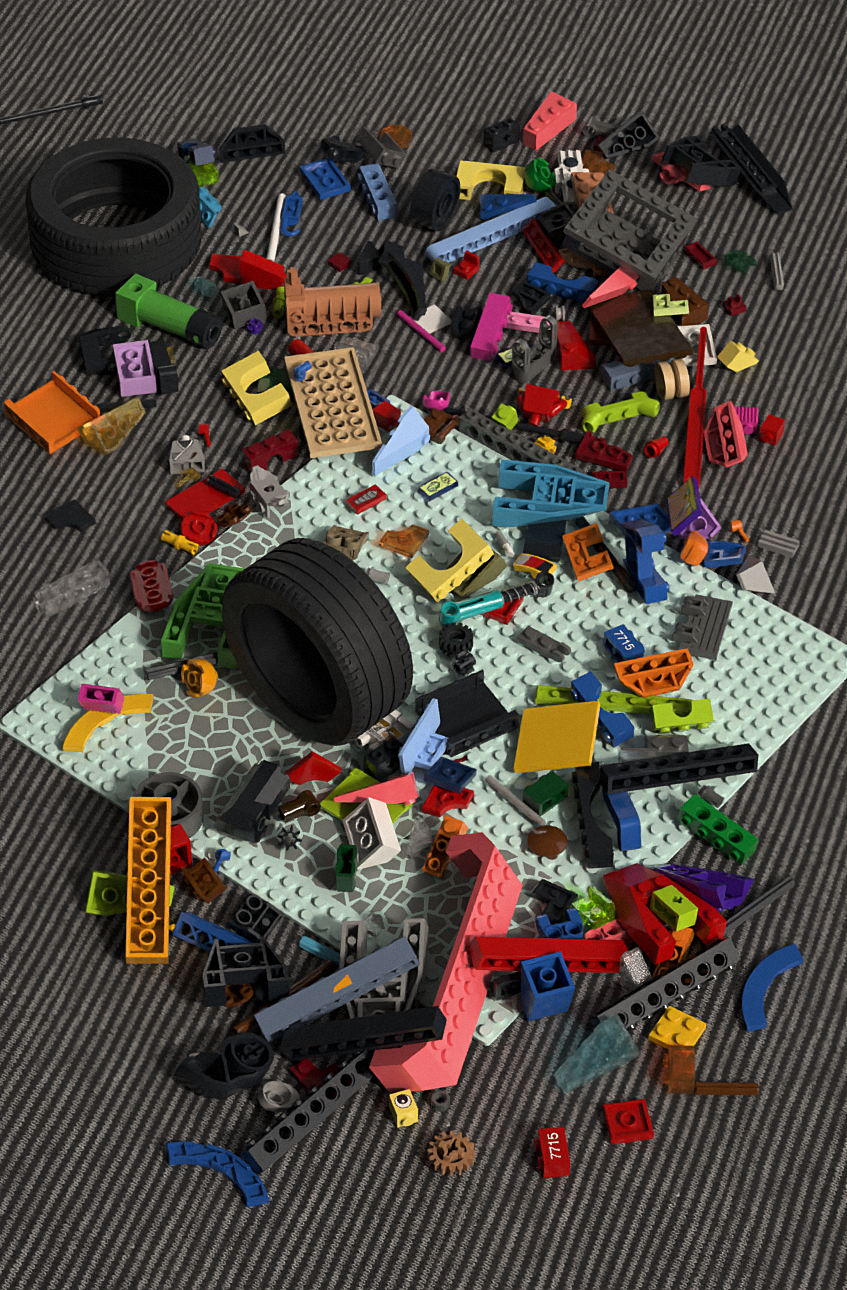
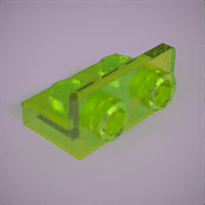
M592 885L588 886L589 896L571 904L572 908H577L580 918L593 929H597L615 920L614 903Z

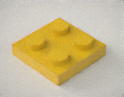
M669 1006L649 1034L648 1040L686 1058L706 1029V1023Z

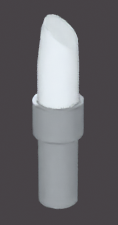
M496 531L494 535L499 541L501 548L508 556L514 557L509 541L501 531Z

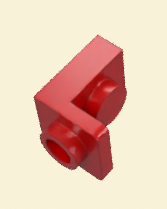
M466 250L464 252V260L453 268V274L468 280L479 271V256Z

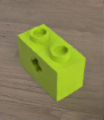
M673 885L657 890L652 894L650 909L675 932L695 925L698 907Z

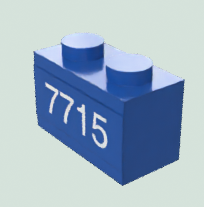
M624 624L604 632L603 646L617 663L644 656L645 649L643 644L637 641L633 632L628 630Z

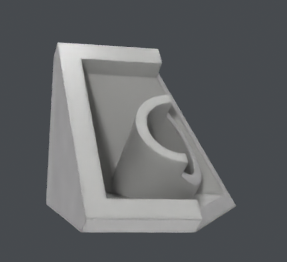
M748 556L736 574L742 590L775 594L763 562L753 556Z

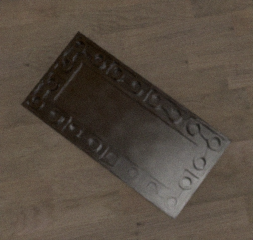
M652 290L622 294L586 307L624 366L633 367L639 363L650 364L657 360L668 361L670 358H685L687 355L693 354V348L670 315L654 316L652 295L655 294Z

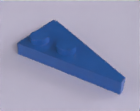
M534 194L480 195V217L482 220L535 203L537 199Z

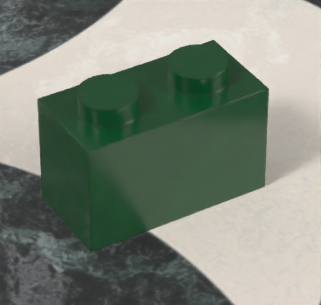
M550 771L524 789L523 803L541 817L568 797L569 784L556 773Z

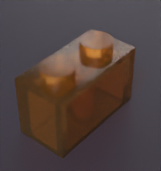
M668 1045V1054L664 1053L663 1065L668 1067V1071H664V1084H668V1093L694 1094V1046Z

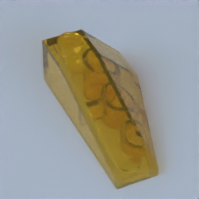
M136 397L77 429L86 445L106 455L121 446L122 441L128 437L129 432L139 423L146 414V411L139 398Z

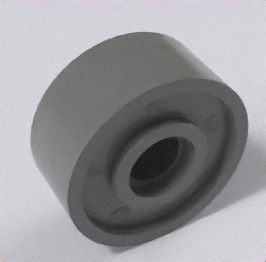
M175 772L159 773L145 779L135 790L134 797H171V827L181 824L189 838L194 836L201 828L204 819L202 792L199 785L192 778Z

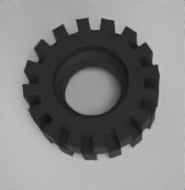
M453 622L452 626L450 623L446 624V627L443 626L442 630L439 631V649L442 650L443 654L446 653V656H454L460 651H465L466 653L472 651L473 633L472 629H468L467 625L463 627V623L456 625V622ZM458 638L462 641L453 642L451 639Z

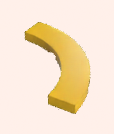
M133 694L124 696L120 714L110 713V711L107 713L106 711L89 710L70 729L64 741L63 751L83 753L87 741L93 735L92 732L118 715L151 713L154 695Z

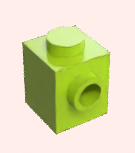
M501 404L493 414L492 420L512 430L518 422L517 411L510 405Z

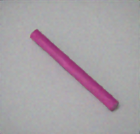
M402 310L397 312L398 317L440 352L445 351L446 347L406 313Z

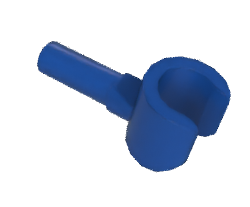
M226 849L216 850L214 866L216 873L222 861H229L231 857L230 851Z

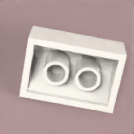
M368 797L342 820L350 845H355L357 848L358 869L387 863L401 851L386 803Z

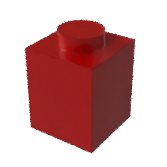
M384 401L373 409L377 426L388 433L399 426L398 420L401 417V410L392 404Z
M768 414L760 427L759 441L776 446L784 433L785 419Z

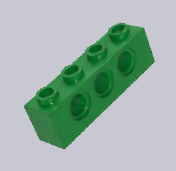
M696 794L680 808L677 820L694 831L699 837L711 843L716 849L728 855L731 860L742 865L756 851L759 842L757 837Z

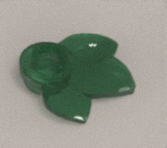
M734 250L733 252L726 253L724 256V263L728 267L735 268L743 273H748V267L757 265V261L744 250Z

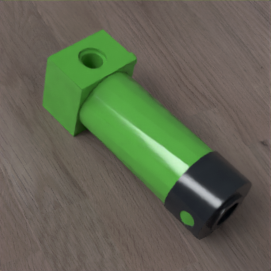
M135 273L115 293L118 320L137 328L143 322H146L205 349L213 347L220 337L223 324L221 317L156 291V282Z

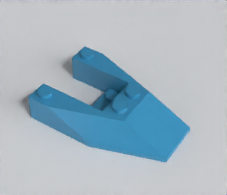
M501 459L499 488L533 491L532 500L495 497L492 525L517 527L570 520L605 511L609 482L559 465Z

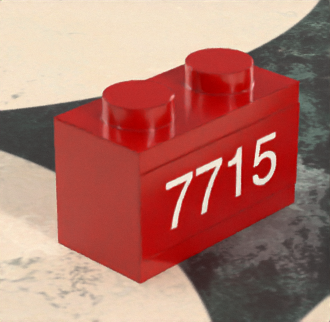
M565 1128L538 1129V1138H534L535 1151L540 1153V1156L537 1157L538 1170L543 1172V1178L570 1176V1158Z

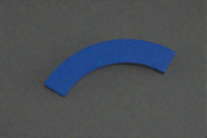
M796 944L772 953L761 961L750 974L745 984L742 998V1018L747 1032L767 1027L763 1000L773 979L788 969L803 964V958Z
M190 1141L166 1143L170 1165L192 1164L213 1169L226 1176L238 1187L247 1207L269 1203L266 1189L259 1176L251 1170V1167L232 1152L211 1144H194V1142Z

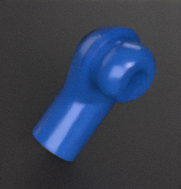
M306 361L294 368V378L297 381L305 379V372L312 368L311 363Z

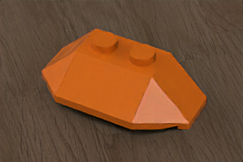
M688 648L614 663V668L620 683L640 697L645 698L679 691L694 663Z

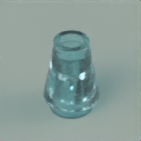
M201 277L194 279V285L203 296L212 297L216 294L217 286L215 282Z

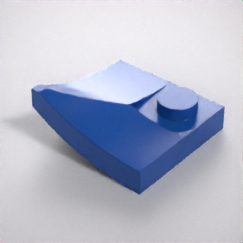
M707 541L708 552L704 558L705 568L742 564L744 554L746 553L745 546L726 541Z

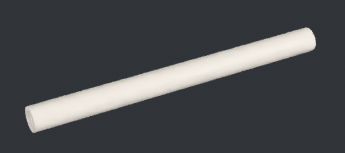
M279 194L277 198L266 259L273 262L275 261L282 213L286 199L285 194Z

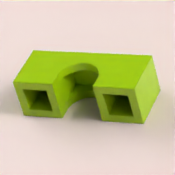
M711 699L690 701L688 704L689 714L686 717L677 716L673 711L672 703L652 705L650 716L653 732L658 731L659 734L670 733L672 729H678V732L690 730V727H697V729L709 728V725L714 722Z

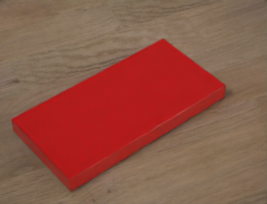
M223 468L212 474L218 479L240 490L238 496L245 493V487ZM208 476L165 501V507L180 520H183L186 515H191L193 512L209 514L235 498L207 483Z

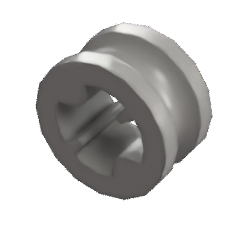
M564 305L560 308L555 306L556 321L560 319L565 321Z

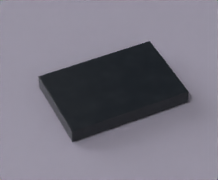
M567 520L529 524L523 553L538 556L548 561L560 562L564 541L562 536L565 535Z

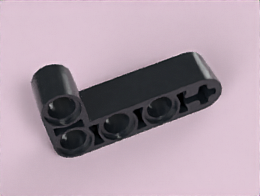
M164 340L148 342L160 395L178 392L176 365L171 363Z

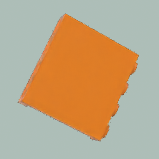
M55 371L52 372L53 380L16 403H13L10 399L3 402L5 415L49 455L100 423L99 408L96 405H92L86 396L81 395L73 385L66 382L65 378L62 375H58Z

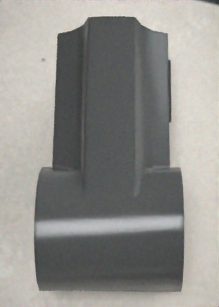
M592 116L588 118L582 131L588 138L595 136L607 137L617 126L601 122L599 118Z

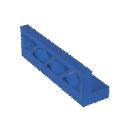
M181 912L172 934L208 952H211L212 947L207 945L211 944L213 946L214 941L217 939L218 941L224 940L226 946H230V944L255 943L190 912ZM184 922L190 925L192 933L188 935L180 933ZM203 931L207 932L210 940L204 944L200 942L198 934Z

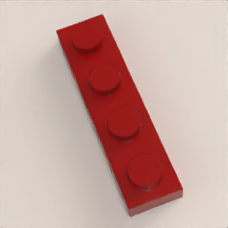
M533 218L522 231L544 264L551 266L552 272L555 273L565 260L539 222Z

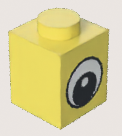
M410 1089L389 1095V1108L397 1128L410 1126L418 1122V1108Z

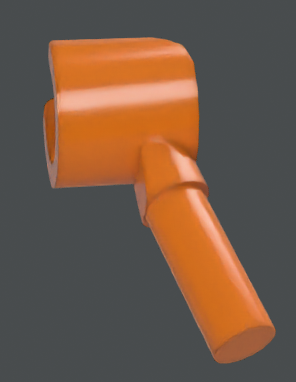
M730 521V531H738L744 541L748 542L749 538L742 529L741 521Z

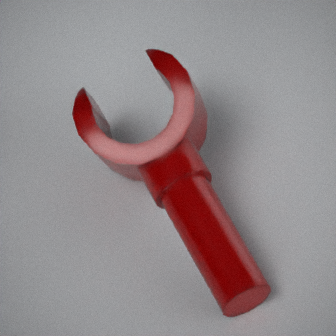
M199 424V435H204L206 445L209 447L211 446L209 425Z

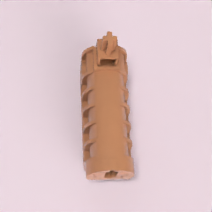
M290 267V270H287V278H284V298L287 329L291 336L365 332L372 328L373 317H381L379 282L304 288V284H301L300 277H298V270L294 269V267ZM345 322L352 323L351 325H343V323ZM309 325H317L316 328H308Z

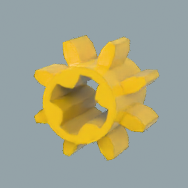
M544 436L543 438L539 437L535 441V444L553 454L555 453L556 446L553 445L555 440Z

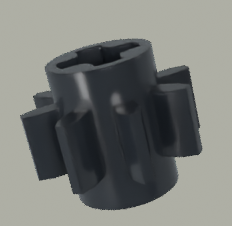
M460 651L453 656L455 661L452 662V666L456 673L469 675L475 671L473 666L476 664V659L470 652Z
M293 825L287 830L282 827L283 833L277 834L278 838H282L278 845L282 846L284 844L286 851L292 846L297 849L296 842H302L301 838H297L300 830L295 832ZM289 833H291L292 837L295 838L294 840L292 839L290 843H288L286 841V838H284V836H288Z

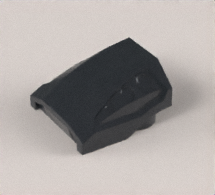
M248 893L225 925L231 926L243 935L260 943V936H264L267 939L284 913L268 901Z

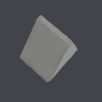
M233 223L234 232L239 237L249 233L244 227Z

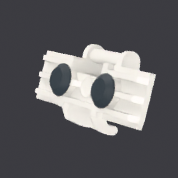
M580 150L557 151L559 167L554 170L556 178L555 193L558 194L559 189L562 188L564 203L577 204L570 178L571 172H589V170L583 169Z

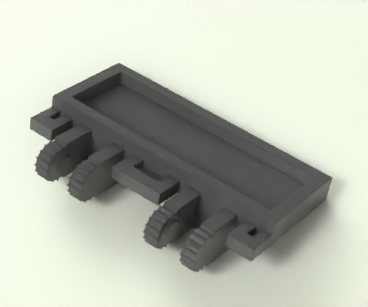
M697 594L695 597L686 596L681 612L689 615L687 623H677L675 626L676 631L672 637L675 641L681 642L679 650L688 648L692 656L717 660L733 601Z

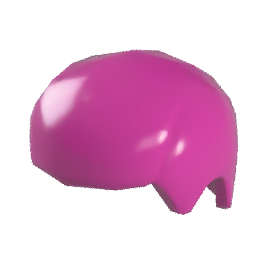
M431 391L429 397H426V394L423 396L422 403L430 411L434 408L443 411L449 405L450 393L446 391Z

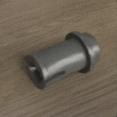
M703 785L698 792L700 798L707 800L716 808H719L725 799L713 791L710 785Z

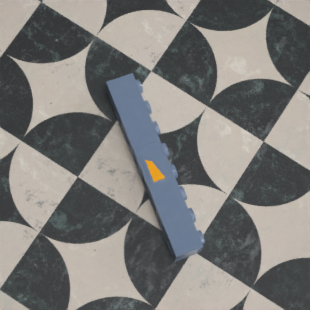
M406 936L397 938L391 944L375 949L372 954L356 959L353 964L337 969L334 974L318 979L315 984L299 989L294 995L280 999L273 1006L261 1009L254 1016L270 1044L283 1037L286 1028L304 1026L419 966L420 963Z

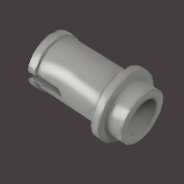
M374 567L367 568L366 574L373 581L384 584L388 583L390 573L376 570Z

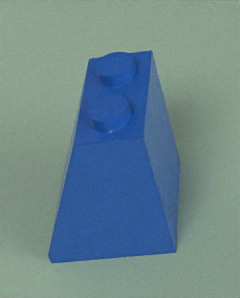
M561 952L522 961L520 964L521 1004L528 1021L568 1011L575 986Z

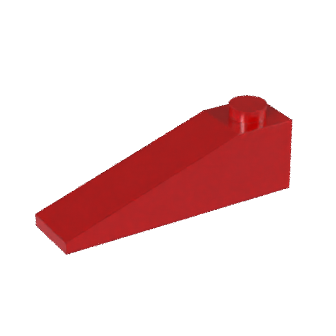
M557 321V351L561 371L596 369L593 352L571 321Z

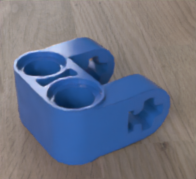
M577 908L566 909V922L555 925L550 924L547 914L535 916L536 928L540 938L583 939V925Z

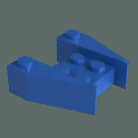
M644 519L621 523V527L624 529L626 559H623V562L630 577L637 584L639 596L645 604L667 600V592H669L668 582L664 581L657 572L652 558V552L664 550V542H666L665 532L657 524Z

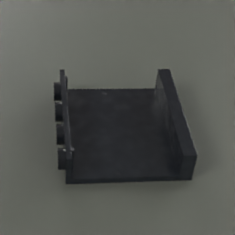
M483 670L472 673L467 677L437 688L415 699V712L420 718L424 713L426 704L430 703L433 698L438 700L440 725L435 734L449 738L447 739L445 751L450 757H454L519 728V714L516 710L508 713L484 683Z

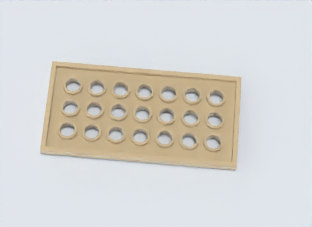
M354 347L284 357L310 458L373 450L382 447L381 437ZM309 361L312 368L305 372L306 376L303 381H297L294 378V368Z

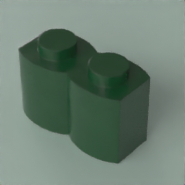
M340 844L337 849V863L335 866L336 889L338 892H353L356 887L357 848L355 845Z

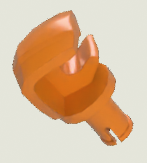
M691 531L684 539V547L680 558L688 564L698 566L708 552L706 539L697 531Z

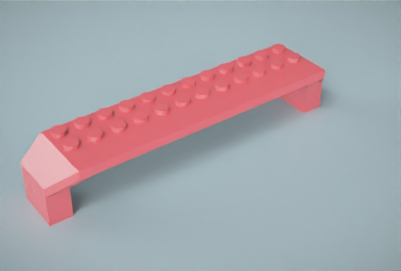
M483 832L451 836L446 853L464 878L478 877L433 1006H439L447 1019L443 1039L403 1045L401 1048L375 1050L369 1068L389 1093H397L408 1089L411 1092L423 1091L457 1084L489 988V983L494 973L493 970H475L468 950L475 937H506L523 886L502 854H500L496 846Z

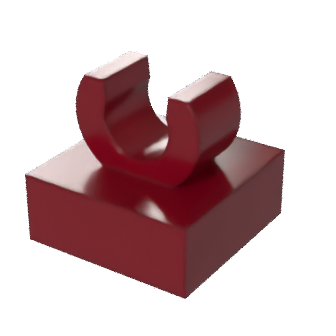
M736 294L734 298L730 296L727 300L723 301L722 307L731 317L746 312V305L742 302L739 294Z

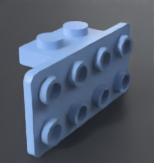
M433 698L430 703L426 704L423 715L417 719L413 731L409 732L404 746L399 748L398 757L402 774L411 772L414 766L429 770L447 748V739L449 738L435 734L440 725L437 699Z

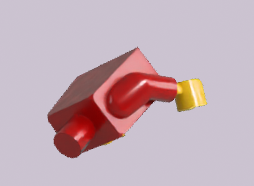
M526 384L525 390L518 388L516 399L520 410L524 412V417L529 418L528 424L538 426L540 421L549 422L552 417H555L563 409L570 408L572 402L571 398L565 400V396H562L560 400L559 390Z

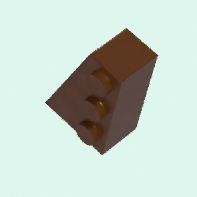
M676 276L662 283L661 294H670V301L688 300L689 314L672 315L674 322L678 326L698 325L708 319L709 303Z

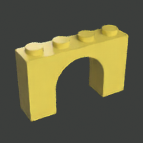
M460 160L456 176L460 181L461 187L459 199L471 200L473 188L478 183L484 181H495L505 187L504 194H523L525 167Z
M259 351L222 370L224 376L222 378L223 384L226 388H230L229 392L233 399H238L236 402L239 408L245 410L246 418L248 421L252 420L255 425L293 405L288 392L281 383L259 394L246 393V389L251 383L270 373L267 363Z
M460 519L448 530L453 540L462 548V556L456 565L447 570H436L419 555L405 567L411 577L437 603L444 599L450 591L459 586L464 579L473 574L479 566L488 561L494 554L490 546L463 519Z

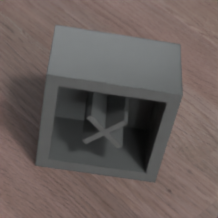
M254 281L221 291L223 306L234 329L246 326V323L253 318H257L260 321L267 319L265 304Z

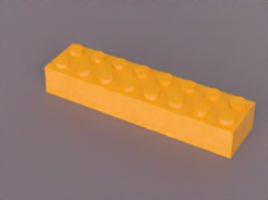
M130 797L126 964H168L171 797Z

